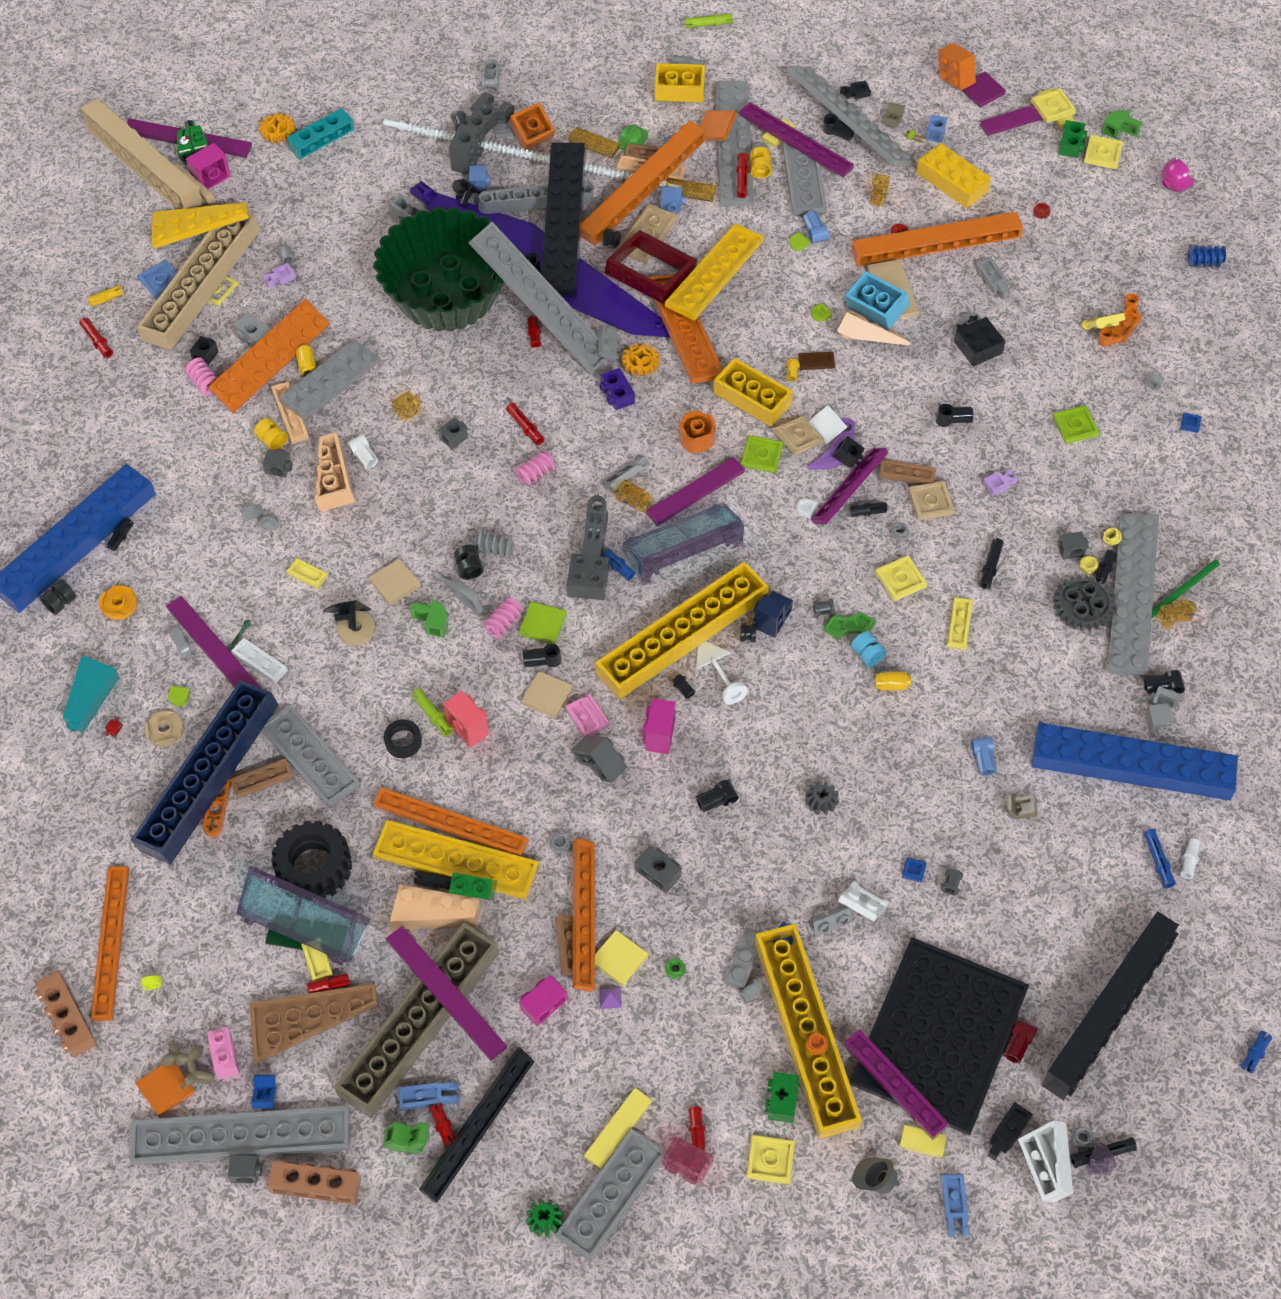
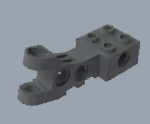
M484 92L473 103L471 107L472 114L467 116L465 120L467 125H459L449 146L452 171L469 174V166L477 165L478 157L482 156L483 147H481L485 135L497 123L506 124L510 120V116L514 114L515 110L513 104L504 102L497 109L491 106L492 102H494V96L487 92Z
M594 495L588 500L581 554L571 555L566 584L567 597L605 600L610 568L609 557H602L607 531L608 511L605 499L599 495ZM596 501L602 503V505H595L592 507V504Z

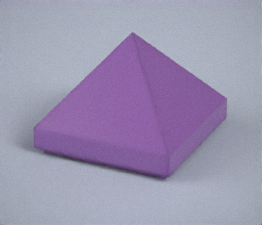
M621 987L600 988V1009L621 1008Z

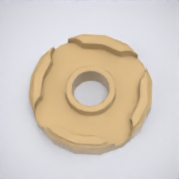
M356 610V625L361 626L359 631L349 629L348 620L339 621L337 625L340 639L352 646L364 645L369 642L376 630L374 619L371 615L364 611Z
M164 710L154 713L149 721L147 720L144 731L147 739L153 745L167 747L180 740L184 733V724L179 715L173 711ZM163 725L170 726L169 729L165 732L159 731L160 727Z

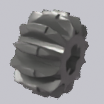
M817 781L816 786L811 784L809 790L806 791L805 803L810 805V812L817 809V815L820 814V811L827 815L828 810L833 812L835 806L838 805L839 793L835 791L834 785L828 786L827 781L824 785Z

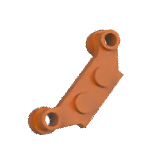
M1134 293L1126 295L1124 301L1125 320L1119 321V325L1113 328L1104 327L1100 330L1099 344L1102 347L1119 342L1125 343L1139 325L1142 316L1139 315L1137 308L1139 303L1138 295Z

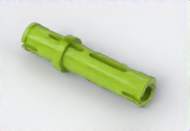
M715 13L712 16L684 18L685 29L711 25L717 27L720 24H733L732 13L721 15Z
M421 688L414 690L411 697L414 698L430 718L431 724L435 725L444 737L449 736L454 729L445 719V715L438 711Z

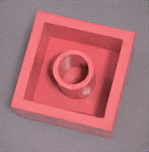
M461 690L443 703L447 722L470 748L489 735L487 713L483 708H478L475 705L474 699L469 694L466 695Z

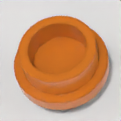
M813 1033L806 1040V1047L812 1054L820 1055L827 1049V1039L820 1033Z

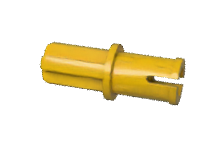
M117 285L108 290L103 289L101 293L89 297L88 301L94 307L106 301L109 303L110 300L124 294L122 289H120V285Z

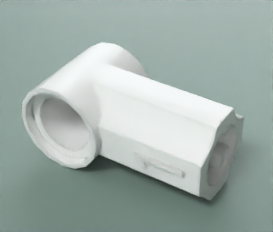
M363 434L346 442L349 452L353 453V457L356 456L365 469L375 467L378 463V458L370 449L369 443Z

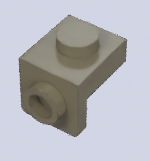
M890 102L881 123L886 124L890 128L897 127L902 122L905 106Z
M1007 794L1005 809L1013 819L1038 816L1037 799L1034 794L1014 798L1012 794Z

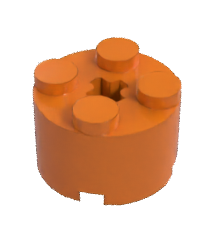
M699 410L686 413L679 424V440L681 445L690 453L704 452L714 446L716 433L714 418L707 413L706 415Z

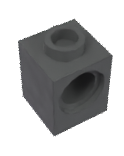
M454 417L439 429L440 440L449 448L454 449L468 438V427L463 421L460 422Z
M269 449L262 463L265 474L285 478L293 467L289 453Z
M1081 531L1060 535L1058 547L1062 559L1065 560L1085 556L1089 544Z
M230 1155L228 1169L230 1182L257 1183L258 1177L262 1176V1163H259L257 1156Z

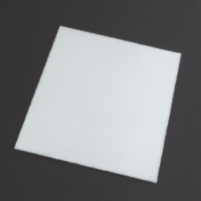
M829 405L808 421L824 438L826 445L847 428Z

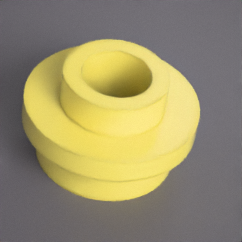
M1116 528L1107 529L1103 535L1105 544L1109 546L1118 544L1122 539L1121 532Z

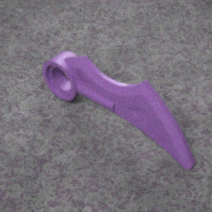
M841 419L851 429L848 431L844 430L836 436L826 452L808 465L809 470L828 469L843 464L832 455L838 444L845 437L849 436L854 440L855 422L852 419Z

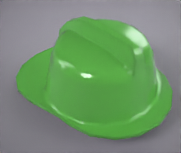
M635 124L626 126L621 131L618 139L619 148L626 151L627 144L644 145L648 137V131Z

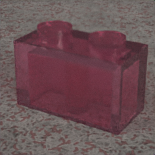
M676 1136L663 1157V1165L668 1172L672 1174L679 1173L685 1176L684 1179L694 1185L696 1183L702 1185L714 1163L713 1155Z

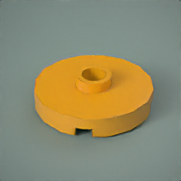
M124 585L111 587L108 591H104L99 598L102 614L112 620L128 618L135 612L138 604L133 590Z

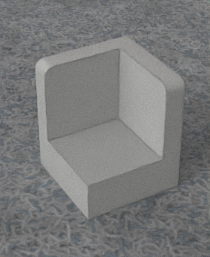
M1168 704L1148 706L1146 719L1150 734H1154L1157 727L1172 726L1173 722Z

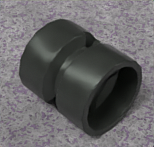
M463 545L454 551V557L462 579L470 580L481 576L484 570L476 546Z
M59 580L51 587L52 591L47 590L39 597L42 604L54 615H57L65 608L64 604H70L77 598L70 586L62 580Z

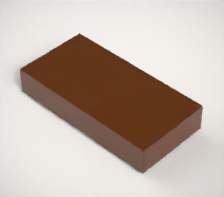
M833 351L798 353L800 370L835 368Z

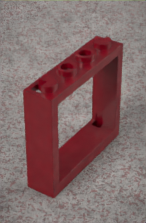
M639 230L606 260L604 273L663 304L696 268L697 259ZM638 248L679 271L662 285L625 266L621 262Z

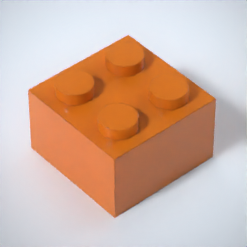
M954 42L938 50L939 76L943 81L960 91L976 83L975 55Z
M540 102L510 116L509 124L525 151L554 137L555 129Z

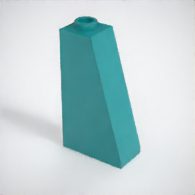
M86 656L81 657L63 714V719L69 730L84 733L120 678L116 668Z

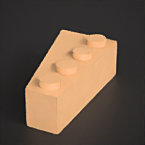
M335 432L319 437V465H317L318 480L316 481L317 494L315 495V502L321 512L354 503L356 500L343 445L338 433Z
M399 885L390 918V926L392 931H396L401 926L405 930L439 929L442 927L459 928L463 922L471 927H477L481 912L480 898Z

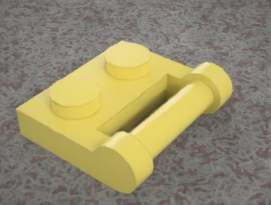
M1120 313L1082 321L1081 327L1083 330H1090L1095 327L1102 329L1108 326L1119 325V321L1125 320V314Z

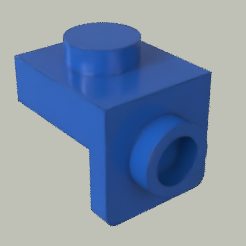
M254 1075L252 1109L274 1108L277 1094L275 1075Z

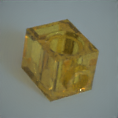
M410 391L392 401L393 412L403 422L421 412V400Z

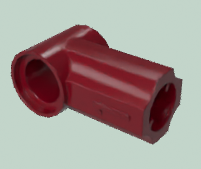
M1018 1019L1011 1034L1012 1038L1003 1056L1013 1063L1020 1064L1028 1046L1031 1045L1038 1027Z

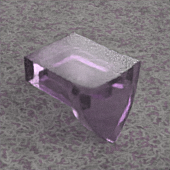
M1103 1143L1098 1144L1090 1157L1087 1166L1088 1175H1110L1113 1168L1117 1165L1111 1151Z

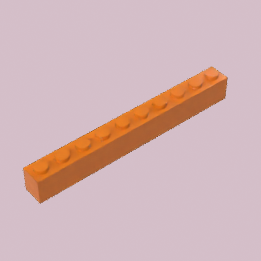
M691 120L682 125L675 135H672L664 145L660 146L653 156H650L641 167L637 168L632 176L628 177L619 188L614 190L610 197L605 199L597 209L591 212L589 217L582 221L581 237L593 246L604 239L606 229L613 230L706 141L705 129Z
M1017 212L853 240L852 254L858 267L1021 238L1023 225Z

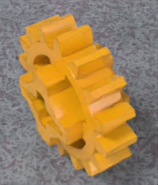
M274 113V116L268 114L269 118L264 117V122H260L259 131L261 137L265 138L266 142L271 140L272 144L275 141L280 144L281 140L286 142V138L295 133L294 130L296 128L293 118H289V115L284 116L283 113L280 115Z
M635 343V347L629 345V350L625 349L624 355H622V366L625 367V372L631 371V376L637 374L638 378L642 374L644 377H647V373L653 375V370L657 371L658 365H660V354L657 353L656 348L651 349V344L645 346V343H642L639 346L638 343Z

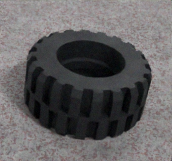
M304 821L303 825H298L297 823L292 826L293 829L290 831L288 829L282 833L283 838L279 837L275 842L277 847H273L271 862L276 879L282 890H286V893L291 897L295 895L297 900L303 901L304 898H307L308 902H315V898H320V901L325 900L326 895H335L338 887L342 889L345 886L344 879L348 880L351 875L352 861L347 841L337 828L333 829L331 824L325 823V825H322L321 821H315L314 823ZM321 849L331 855L328 863L316 872L303 873L293 867L297 857L307 850Z

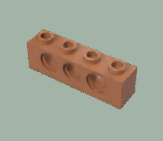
M59 971L37 981L35 984L38 990L35 993L40 1002H45L47 1007L43 1009L49 1019L53 1018L55 1024L52 1027L56 1035L63 1037L64 1041L60 1043L66 1053L70 1052L74 1058L96 1046L97 1044ZM55 996H60L57 1000L52 1001ZM68 1012L66 1017L60 1018L63 1013ZM77 1029L74 1034L68 1035L71 1030Z
M280 1160V1162L273 1161L267 1188L273 1194L356 1205L361 1177L356 1170L351 1168H345L343 1171L335 1170L334 1167L324 1165L321 1168L314 1167L313 1164L306 1162L298 1165L293 1164L289 1160ZM294 1174L299 1175L296 1181H288L290 1176ZM313 1178H320V1181L317 1184H310V1181ZM334 1181H342L339 1187H331Z

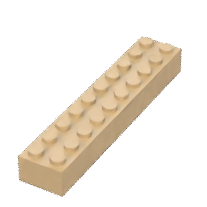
M96 98L81 108L88 132L175 209L203 207V199L200 196L198 184L192 182L187 174L182 173L175 164L170 163L165 155H161L155 146H151L134 128H130L127 122L121 120L115 111L112 112L104 102L102 103Z
M249 214L247 219L210 230L138 324L137 329L142 341L169 350L174 348L261 230L256 215Z

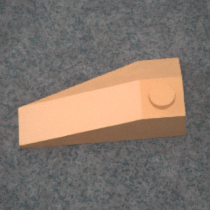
M848 308L837 332H840L839 335L848 340L852 338L903 345L910 344V339L892 330L887 331L875 322L870 323L868 318Z

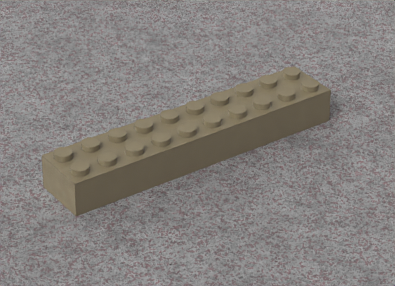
M463 922L433 962L461 994L466 997L499 954L498 945ZM419 979L334 1086L337 1096L369 1118L374 1116L451 1016Z

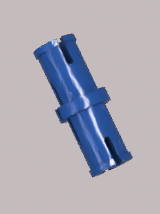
M607 549L603 553L602 557H609V564L612 566V569L615 572L618 571L627 581H630L635 576L636 572L625 563L623 558H619L614 554L611 549ZM615 561H616L618 564H620V565L623 567V569L620 568V567L615 563Z
M1265 1031L1259 1032L1254 1044L1248 1048L1249 1053L1241 1064V1068L1244 1070L1249 1066L1247 1069L1249 1073H1254L1259 1060L1264 1058L1265 1050L1272 1040L1270 1034L1265 1037L1267 1033Z

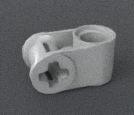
M489 59L484 63L481 80L482 90H485V88L499 90V65L495 59Z

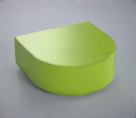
M797 232L790 238V247L795 251H801L810 245V240L800 232Z
M820 303L812 308L811 316L815 321L822 322L831 318L832 313L823 303Z
M171 686L168 694L170 703L175 707L185 705L189 700L191 690L190 688Z

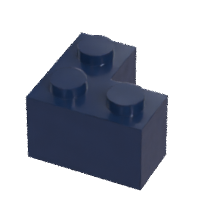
M772 591L770 596L764 595L761 601L758 600L754 608L756 614L753 621H755L756 630L775 638L792 611L793 600Z

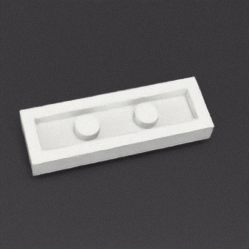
M245 638L231 650L233 656L274 684L288 671L285 665Z

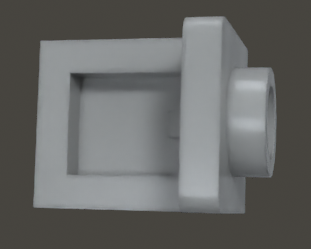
M1159 686L1156 693L1152 692L1148 703L1156 705V703L1168 704L1169 708L1176 709L1181 694Z

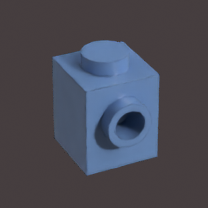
M486 165L469 166V182L482 191H487V185H490V175H487Z
M662 187L661 209L670 212L681 211V205H685V195H682V188Z

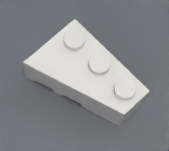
M1052 1121L1019 1138L1018 1141L1042 1200L1057 1202L1073 1194L1066 1122Z

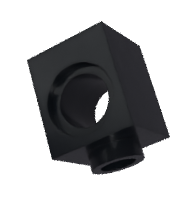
M200 336L190 349L191 358L193 360L201 357L209 366L218 354L216 342L211 338Z
M847 436L838 444L832 456L845 466L851 468L854 464L858 465L864 457L862 453L865 448Z

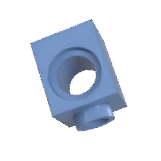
M931 115L926 140L942 143L948 118Z

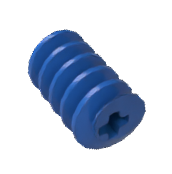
M1189 245L1188 262L1190 267H1193V264L1196 263L1197 268H1199L1200 264L1203 263L1204 268H1206L1207 264L1210 263L1211 268H1213L1214 264L1217 263V267L1220 268L1221 264L1225 263V246H1221V248L1219 246H1214V248L1212 246L1207 248L1205 246L1200 248L1194 246L1192 248Z

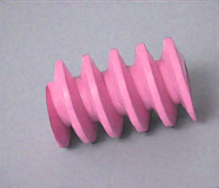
M198 357L191 360L185 366L186 374L202 395H211L212 392L208 387L217 379V376H215L203 358Z
M544 450L543 453H538L531 460H527L525 464L522 463L519 467H515L514 472L521 483L531 486L530 479L537 482L536 476L542 479V472L546 475L549 474L548 468L551 471H555L554 461L550 453Z
M506 598L504 603H501L499 608H496L494 613L486 619L485 628L488 633L500 640L502 638L501 634L505 635L507 633L506 629H510L512 627L511 624H515L516 619H520L521 614L519 612H524L523 607L513 598Z

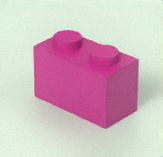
M550 975L546 979H541L536 984L535 989L531 992H526L520 998V1010L538 1026L568 1000L567 991Z

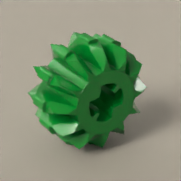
M540 1198L538 1206L532 1203V1210L526 1211V1215L529 1218L525 1221L526 1225H531L529 1228L531 1233L537 1230V1237H540L542 1232H545V1236L548 1238L550 1237V1230L556 1234L558 1231L556 1226H562L563 1223L560 1218L563 1217V1213L558 1211V1204L552 1206V1200L548 1199L546 1204H544ZM542 1215H543L544 1217L548 1216V1220H547V1221H546L545 1219H542V1220H541V1219H540V1216H542Z

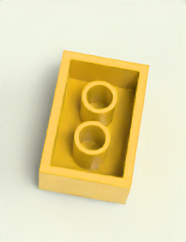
M656 63L655 101L704 103L705 65Z

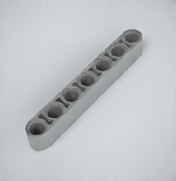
M584 182L583 205L589 204L593 200L594 186L590 182ZM548 185L483 191L479 194V211L484 214L544 209L547 206Z

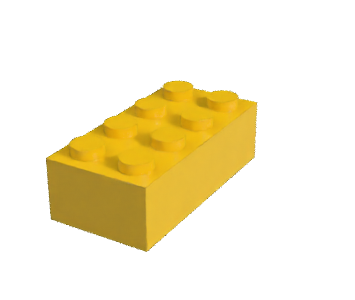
M939 143L918 160L917 174L965 208L971 206L989 191L991 177L942 143Z
M734 358L714 379L713 393L770 427L792 405V390L737 358Z

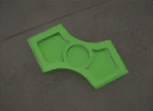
M861 611L851 617L833 615L824 626L823 631L840 640L848 634H861L865 631H870L876 624V620Z

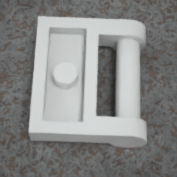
M853 881L850 887L841 894L838 901L874 922L886 910L890 901L885 898H879L860 887L859 883Z

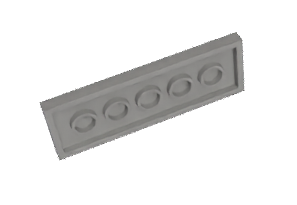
M805 134L815 140V134ZM782 141L793 215L807 214L808 211L826 213L827 207L820 164Z
M353 339L279 396V402L305 421L372 369L380 361V357Z
M291 704L270 717L261 732L281 755L287 759L288 763L328 809L361 786L358 779Z
M631 1128L559 1228L555 1237L592 1262L663 1162L667 1152Z

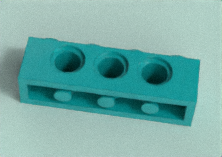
M340 108L288 136V147L300 160L354 131L353 119Z

